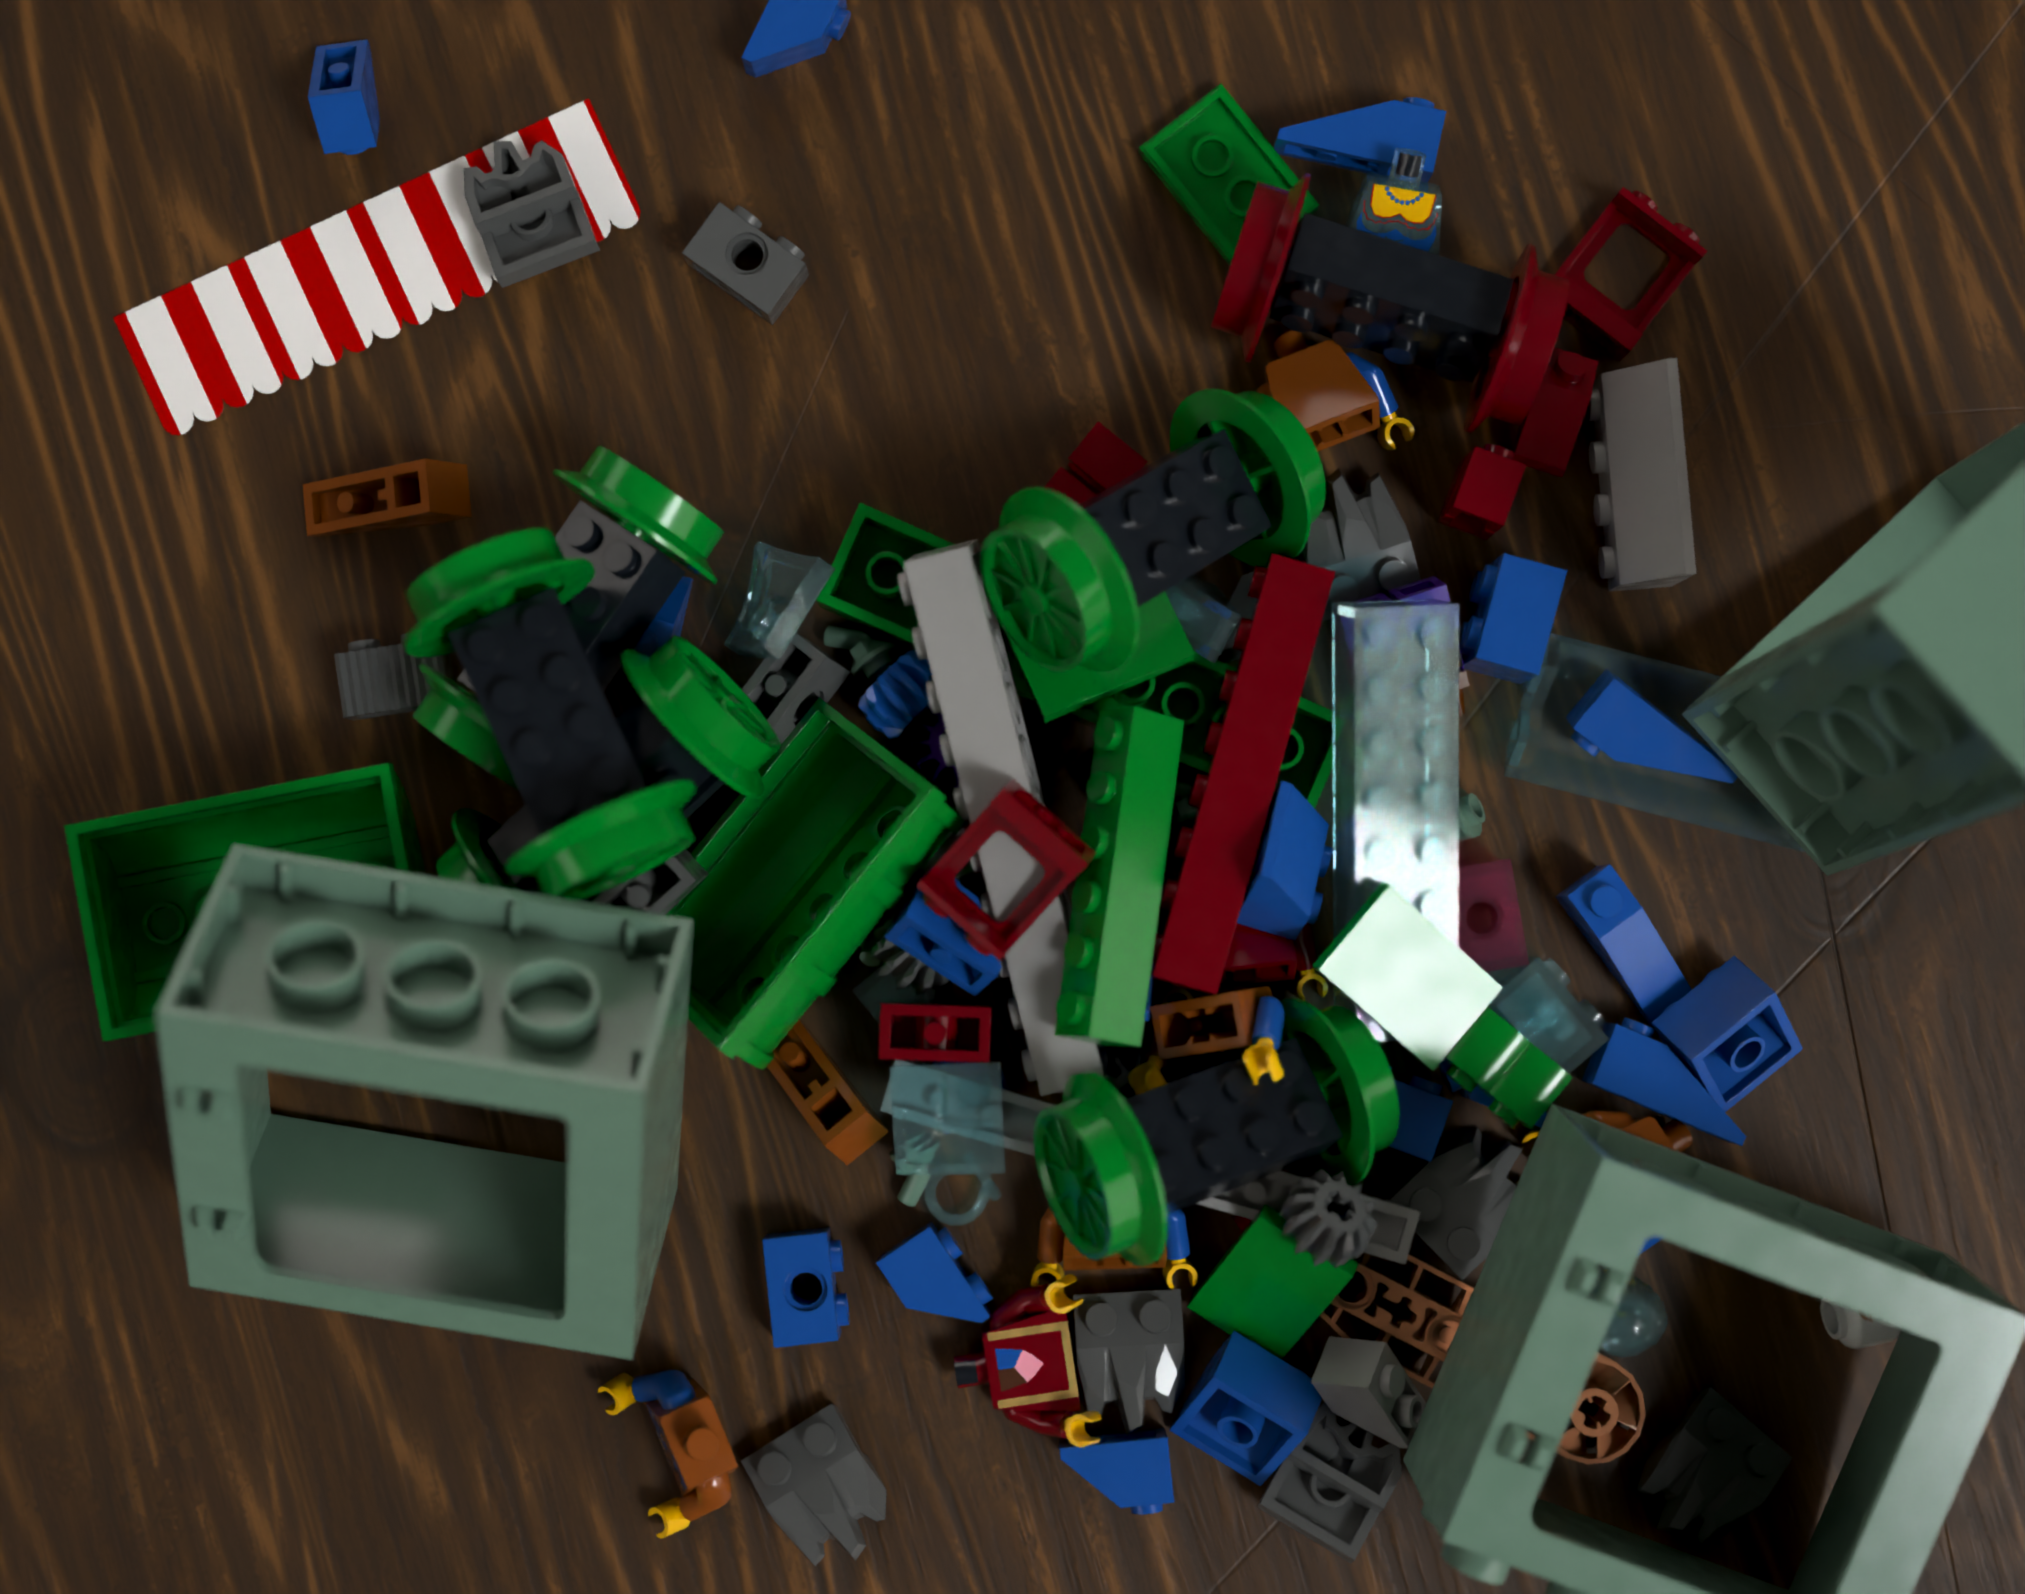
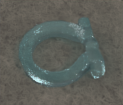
M969 1151L965 1154L964 1158L966 1161H950L939 1166L931 1174L925 1187V1201L929 1211L938 1221L948 1225H965L974 1221L984 1211L990 1198L992 1201H998L1001 1198L1002 1193L994 1183L990 1172L984 1168L974 1151ZM951 1173H974L982 1183L975 1205L969 1211L962 1214H952L945 1211L939 1205L936 1198V1188L939 1181Z

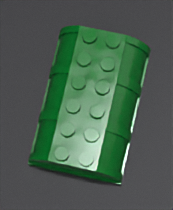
M820 697L784 740L781 748L759 770L765 788L764 794L759 799H752L740 793L693 850L691 855L709 875L666 914L668 916L693 920L687 1019L718 1050L733 1059L737 1055L762 1070L775 1057L774 1049L812 1005L814 1000L819 995L824 997L838 980L835 976L836 973L847 962L889 909L894 912L907 896L904 890L915 879L951 833L957 835L966 824L964 819L943 802L947 798L945 795Z
M392 763L378 764L64 825L103 1042L158 1032L155 1011L233 844L425 875L414 814L406 791L397 773L394 771Z

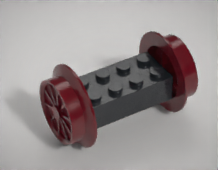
M1305 173L1289 191L1257 181L1211 324L1213 329L1241 337L1245 362L1250 363L1274 293L1277 291L1270 319L1282 322L1290 330L1296 332L1311 331L1333 338L1337 344L1346 348L1355 349L1361 347L1383 354L1389 361L1396 364H1414L1433 370L1437 375L1447 380H1465L1473 383L1464 421L1465 432L1472 433L1488 416L1518 426L1521 425L1533 404L1548 367L1560 331L1570 290L1569 279L1538 270L1535 245L1528 244L1524 248L1511 277L1508 278L1305 213L1291 250L1289 249L1302 209L1311 174Z

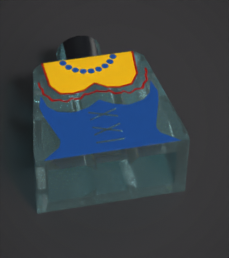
M1395 148L1389 176L1366 173L1345 226L1439 255L1442 194L1440 186L1421 182L1426 154L1413 149Z

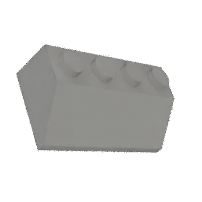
M1669 358L1601 373L1594 380L1591 399L1585 413L1587 421H1594L1596 442H1590L1589 465L1592 474H1599L1600 494L1594 496L1593 511L1596 525L1603 526L1605 547H1600L1598 551L1600 577L1602 579L1608 578L1609 591L1672 587L1696 574L1677 358Z

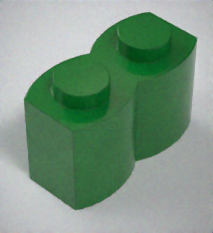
M1489 1007L1482 1012L1444 1058L1451 1065L1445 1074L1470 1094L1476 1087L1483 1091L1493 1100L1488 1109L1512 1129L1518 1122L1525 1127L1532 1128L1573 1078L1560 1065L1533 1045Z

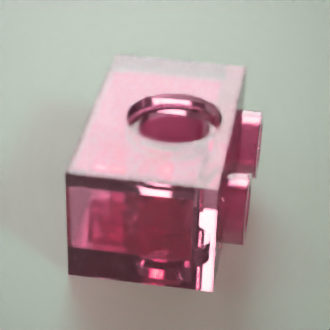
M1511 859L1439 870L1441 881L1434 882V897L1439 914L1447 913L1450 934H1446V936L1485 972L1529 965ZM1475 903L1485 905L1491 915L1489 927L1480 934L1473 932L1466 922V913Z

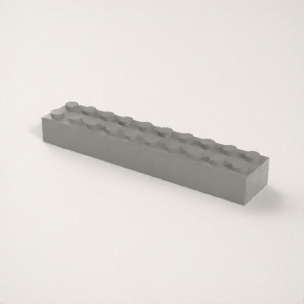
M978 539L915 554L903 562L904 573L898 574L903 601L906 606H915L919 622L918 627L912 628L917 655L920 660H929L932 672V680L926 682L929 703L934 714L942 712L946 726L945 734L940 735L943 757L947 767L956 765L959 777V787L954 788L957 811L962 819H970L971 824L1013 778L1046 807L1000 623L993 613L983 587L980 572L981 548ZM995 832L970 859L974 872L983 871L986 893L981 894L983 911L996 921H1003L1008 918L1038 885L1045 874L1043 866L1005 832ZM1067 887L1000 960L1002 967L1000 970L1001 977L1010 976L1013 985V997L1008 998L1013 1026L1015 1030L1024 1028L1026 1036V1049L1021 1051L1026 1077L1029 1082L1037 1080L1041 1096L1064 1091L1068 1080L1074 1074L1083 1071L1094 1072L1106 1079L1109 1061L1107 1046L1054 1035L1057 1020L1056 1005L1060 997L1065 962L1064 948L1068 940L1072 911Z

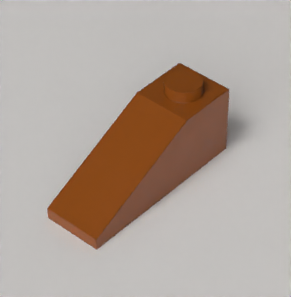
M425 458L303 484L308 537L428 526L472 517L466 464Z
M799 1019L774 1049L775 1057L767 1067L823 1145L848 1166L889 1131L812 1032Z

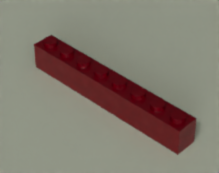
M1273 553L1268 559L1266 567L1255 566L1247 593L1248 597L1256 599L1251 619L1244 617L1240 619L1232 647L1241 651L1236 671L1226 669L1218 695L1219 701L1227 703L1221 723L1211 722L1203 753L1212 755L1206 776L1197 773L1188 805L1197 807L1192 828L1181 827L1173 855L1174 858L1182 860L1177 881L1167 878L1162 892L1159 910L1167 912L1162 934L1156 932L1152 960L1153 966L1150 975L1152 978L1207 994L1217 995L1336 571Z

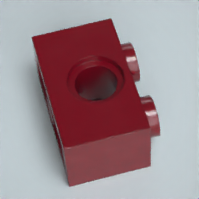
M882 1002L880 1005L878 1059L989 1063L992 1006Z

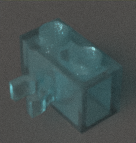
M1529 956L1499 982L1503 989L1488 1006L1570 1074L1609 1040L1600 1029L1606 1022L1590 1002L1583 999L1578 1003L1565 988L1571 981L1556 962L1551 958L1543 962L1540 957Z

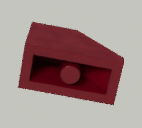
M1554 347L1533 404L1524 421L1518 427L1513 452L1516 454L1515 461L1559 477L1563 476L1591 399L1598 361Z

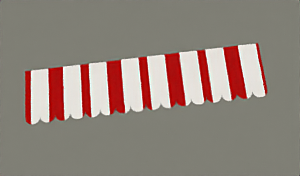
M589 98L497 140L512 141L522 160L531 157L534 145L541 140L563 154L597 242L603 241L609 235L611 229L610 221L618 228L627 229L637 224L640 219L641 211L639 204ZM494 142L113 317L164 429L172 435L187 433L193 426V414L201 421H213L223 412V400L231 407H244L253 398V386L260 393H274L283 384V373L292 380L304 379L313 370V359L319 365L327 367L339 362L343 355V346L351 352L365 351L372 343V331L380 338H393L402 329V317L412 325H420L428 321L432 315V304L440 311H451L458 307L462 300L461 289L466 295L475 298L488 293L492 285L491 276L494 280L497 281L465 198L464 168L477 166L484 173L492 172L495 167Z

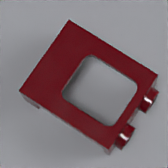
M1624 186L1554 274L1570 280L1569 296L1563 319L1618 361L1622 360L1643 336L1644 330L1692 268L1708 252L1699 245L1700 239L1693 230L1681 223H1674L1673 225L1657 212L1658 207L1651 198L1639 191H1632L1631 193ZM1621 225L1632 227L1662 250L1668 257L1666 268L1635 308L1631 310H1625L1589 284L1584 277L1586 267L1614 231Z
M1013 778L916 886L924 893L922 898L933 912L943 918L950 916L966 930L964 937L974 949L986 956L992 954L1000 961L1068 884L1082 872L1096 852ZM999 831L1008 834L1036 859L1045 871L1044 877L1038 885L1003 921L992 919L963 893L955 882L958 872L995 832Z

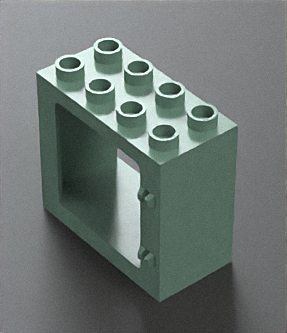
M2025 421L1937 475L1682 713L1694 729L1827 876L2025 804Z
M233 844L155 1011L189 1286L633 1360L678 1188L693 920ZM267 1069L560 1117L569 1126L568 1163L271 1114Z
M1551 1104L1403 1461L1424 1502L1421 1509L1422 1516L1436 1527L1442 1541L1445 1542L1441 1550L1442 1558L1460 1572L1486 1583L1503 1584L1512 1566L1548 1579L1549 1582L1545 1589L1546 1594H1912L2024 1339L2025 1313L1945 1252ZM1650 1237H1660L1902 1329L1789 1590L1537 1498L1643 1244ZM1597 1264L1606 1267L1594 1297H1591L1589 1295L1598 1277ZM1527 1429L1536 1432V1435L1525 1461H1522L1521 1457L1529 1440L1527 1437Z

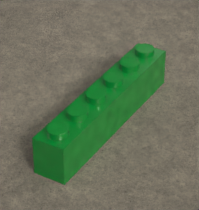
M1137 706L1099 710L1098 723L1094 731L1095 744L1091 773L1086 788L1087 802L1083 831L1080 839L1095 851L1096 854L1076 877L1075 887L1071 896L1072 911L1069 933L1064 948L1065 962L1060 997L1056 1005L1057 1020L1054 1034L1056 1036L1104 1046L1141 1047L1184 720Z

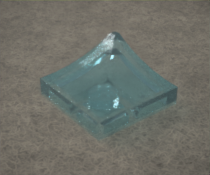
M757 542L753 552L748 590L739 616L724 645L739 656L780 659L835 568L820 557L792 553L763 542Z
M1001 1061L989 1063L899 1065L890 1067L897 1175L1005 1173Z

